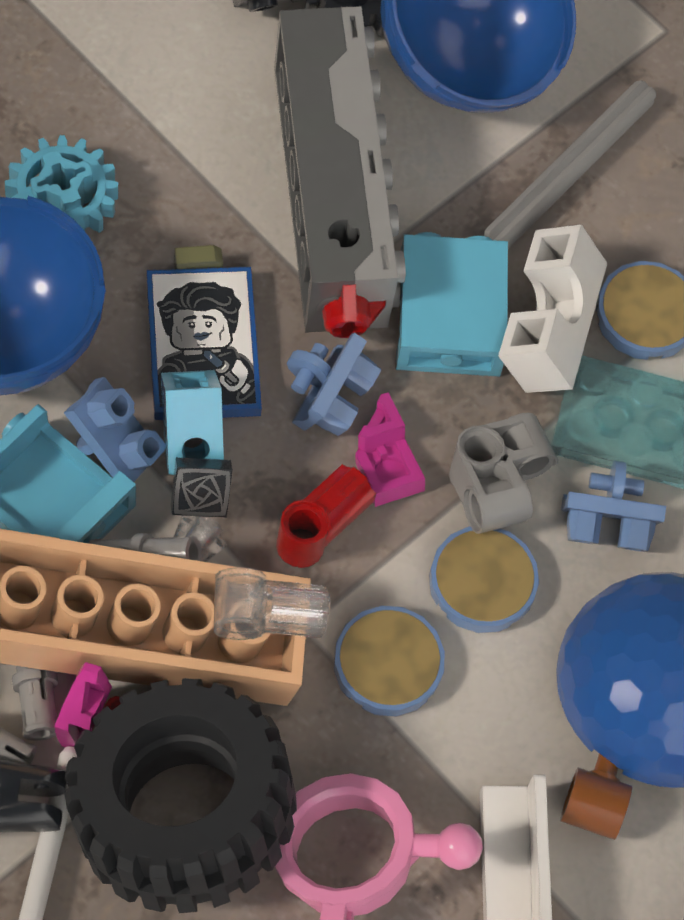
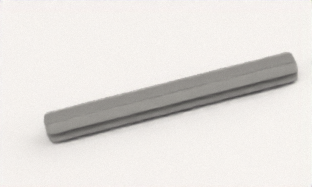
M643 80L635 81L485 229L484 236L496 241H508L509 249L654 104V99L657 95L654 88L648 86Z

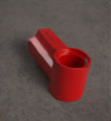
M342 464L305 499L289 504L282 512L276 543L277 552L281 559L290 566L298 568L310 567L317 563L323 556L325 547L375 501L376 493L371 488L368 478L354 466L347 467ZM304 529L311 532L314 537L309 539L298 538L293 535L292 531Z

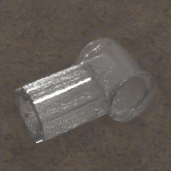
M227 568L215 574L214 633L217 636L232 640H248L261 637L265 633L322 638L326 633L330 614V594H328L327 586L266 580V575L263 572L251 568Z

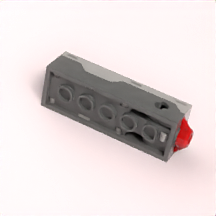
M361 6L280 10L274 63L305 333L327 331L338 338H349L354 332L357 335H361L367 329L388 328L392 308L400 306L399 283L405 282L406 275L403 251H395L393 236H398L399 234L398 208L396 204L388 205L387 190H392L393 187L392 164L390 159H382L381 145H386L387 139L386 120L384 114H376L374 101L380 100L379 71L370 70L369 58L374 57V32L372 27H364Z

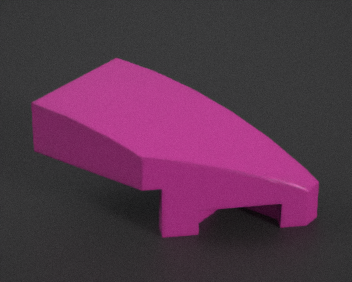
M389 392L380 395L375 413L368 425H364L358 435V450L355 454V463L358 470L368 478L371 488L376 493V498L373 502L375 507L425 491V477L405 439V424Z
M85 662L69 690L54 726L57 739L62 747H74L84 730L87 729L92 732L95 726L92 719L105 705L112 685L100 666Z

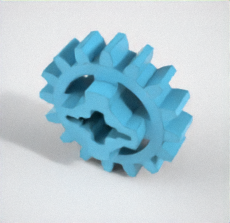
M60 135L57 146L50 147L48 142L41 138L38 139V152L34 153L25 147L20 150L22 164L10 162L8 166L9 180H5L6 197L26 200L28 196L38 198L68 214L84 231L88 227L99 233L103 231V216L113 218L115 214L114 200L118 199V182L115 181L114 165L104 164V151L102 149H97L89 154L87 153L85 139L81 138L75 147L67 146L65 135Z

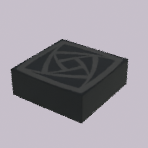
M176 457L171 497L172 515L227 518L233 471L231 460Z

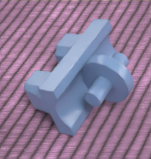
M354 332L350 335L345 345H336L333 348L326 362L324 359L329 350L321 343H315L310 352L304 350L293 351L287 361L288 369L296 376L291 388L299 394H305L309 385H312L292 421L293 424L304 431L316 424L337 436L350 428L358 414V408L338 395L341 387L345 385L359 396H362L374 385L381 372L380 367L361 353L367 343L365 339Z
M105 377L97 378L89 385L86 393L72 404L64 414L81 435L76 442V446L85 455L94 453L112 478L121 471L130 480L135 482L143 471L151 466L165 451L166 444L155 430L143 429L133 415L135 413V402L124 388L114 389Z
M614 460L610 475L592 472L590 474L588 487L590 489L607 491V497L570 491L568 495L563 494L561 511L568 512V541L598 544L602 517L621 520L617 548L647 552L655 533V526L665 521L666 506L622 499L623 494L642 496L644 491V480L626 478V462Z

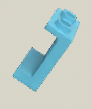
M421 232L416 235L404 234L401 251L404 253L406 275L405 282L401 283L400 337L396 351V370L500 377L504 363L498 355L508 322V241H496L486 236H471L468 238L441 237L439 234L432 232Z
M39 404L28 414L19 413L4 428L2 438L0 439L1 529L89 543L90 540L94 539L102 540L136 506V484L121 471L112 478L49 424L47 411Z

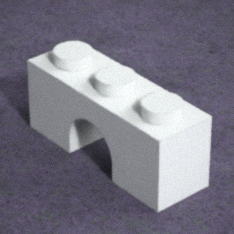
M582 225L535 230L524 273L534 287L537 310L510 314L498 355L525 393L573 389L607 266L606 260Z

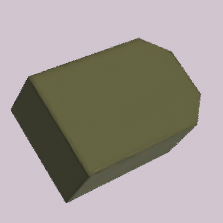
M215 245L175 248V269L223 268L222 249Z

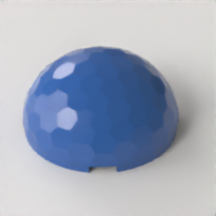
M381 0V20L384 37L389 51L406 78L420 92L436 102L466 112H501L530 102L542 94L559 76L562 68L566 66L574 45L576 35V8L574 0Z
M28 196L27 200L0 197V396L28 392L47 384L67 371L89 347L102 318L106 289L102 263L96 247L84 229L72 217L52 204Z
M674 572L643 573L610 585L588 601L566 630L558 654L556 668L558 694L568 722L576 735L591 752L596 750L616 767L624 770L622 774L631 779L659 787L684 788V574Z

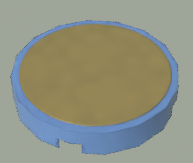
M638 261L622 265L607 277L598 295L596 311L602 335L616 350L635 359L648 360L649 356H662L661 359L674 356L684 348V276L679 271L662 263Z
M469 526L451 534L437 549L429 572L430 593L436 605L439 604L441 610L447 614L446 617L456 626L476 633L500 632L511 627L512 623L518 621L530 610L539 585L537 563L527 545L511 532L496 529L476 534Z
M379 606L362 611L345 625L335 646L334 673L341 691L349 699L352 698L356 703L362 705V709L374 715L400 716L418 710L434 694L444 673L445 651L437 631L423 616L404 607Z

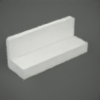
M533 775L528 786H482L479 797L480 828L483 844L481 853L483 920H552L546 775Z

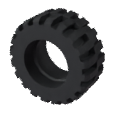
M183 678L182 685L169 686L168 680L150 683L152 690L137 694L134 689L119 697L121 704L115 709L111 710L106 706L92 719L95 725L93 732L86 729L81 733L74 745L77 757H72L67 764L65 779L68 789L64 793L66 807L84 856L89 860L94 874L103 884H112L117 896L128 902H135L138 896H140L145 909L158 912L165 911L167 904L176 905L179 913L197 912V904L212 901L213 907L216 908L231 902L229 893L240 888L243 893H247L260 883L258 872L262 868L268 872L272 871L282 858L279 844L285 845L290 842L295 827L292 815L297 811V803L286 747L281 741L279 729L272 718L262 715L260 705L249 696L241 695L236 700L234 689L230 686L214 682L211 688L203 687L202 679ZM186 764L208 765L224 771L234 779V784L229 794L214 811L188 824L179 826L153 825L136 818L130 813L135 797L143 786L159 773L176 766Z

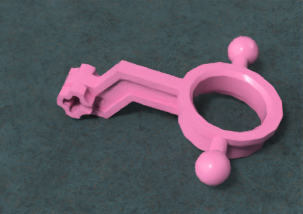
M349 773L321 778L297 791V811L292 815L295 827L290 842L285 845L279 844L282 858L275 868L289 891L321 913L320 920H354V916L368 914L390 902L405 884L410 867L419 857L440 858L449 868L456 870L468 869L478 862L483 850V844L479 833L472 826L464 823L451 824L442 830L440 834L415 833L412 815L399 793L376 778ZM357 808L374 812L389 823L394 831L395 839L390 858L376 876L357 886L332 888L316 884L300 871L297 851L302 837L314 822L335 811Z

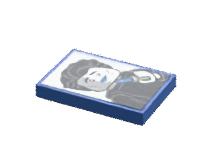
M251 267L147 270L154 421L163 420L161 373L215 370L220 382L223 418L261 416L262 404Z

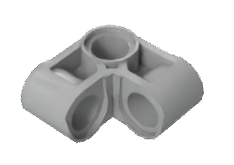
M520 413L505 420L480 426H471L463 430L458 437L449 477L463 504L466 518L472 530L476 534H481L523 523L530 519L533 513L531 494L525 480L545 473L553 465L558 464V458L537 416L532 413Z

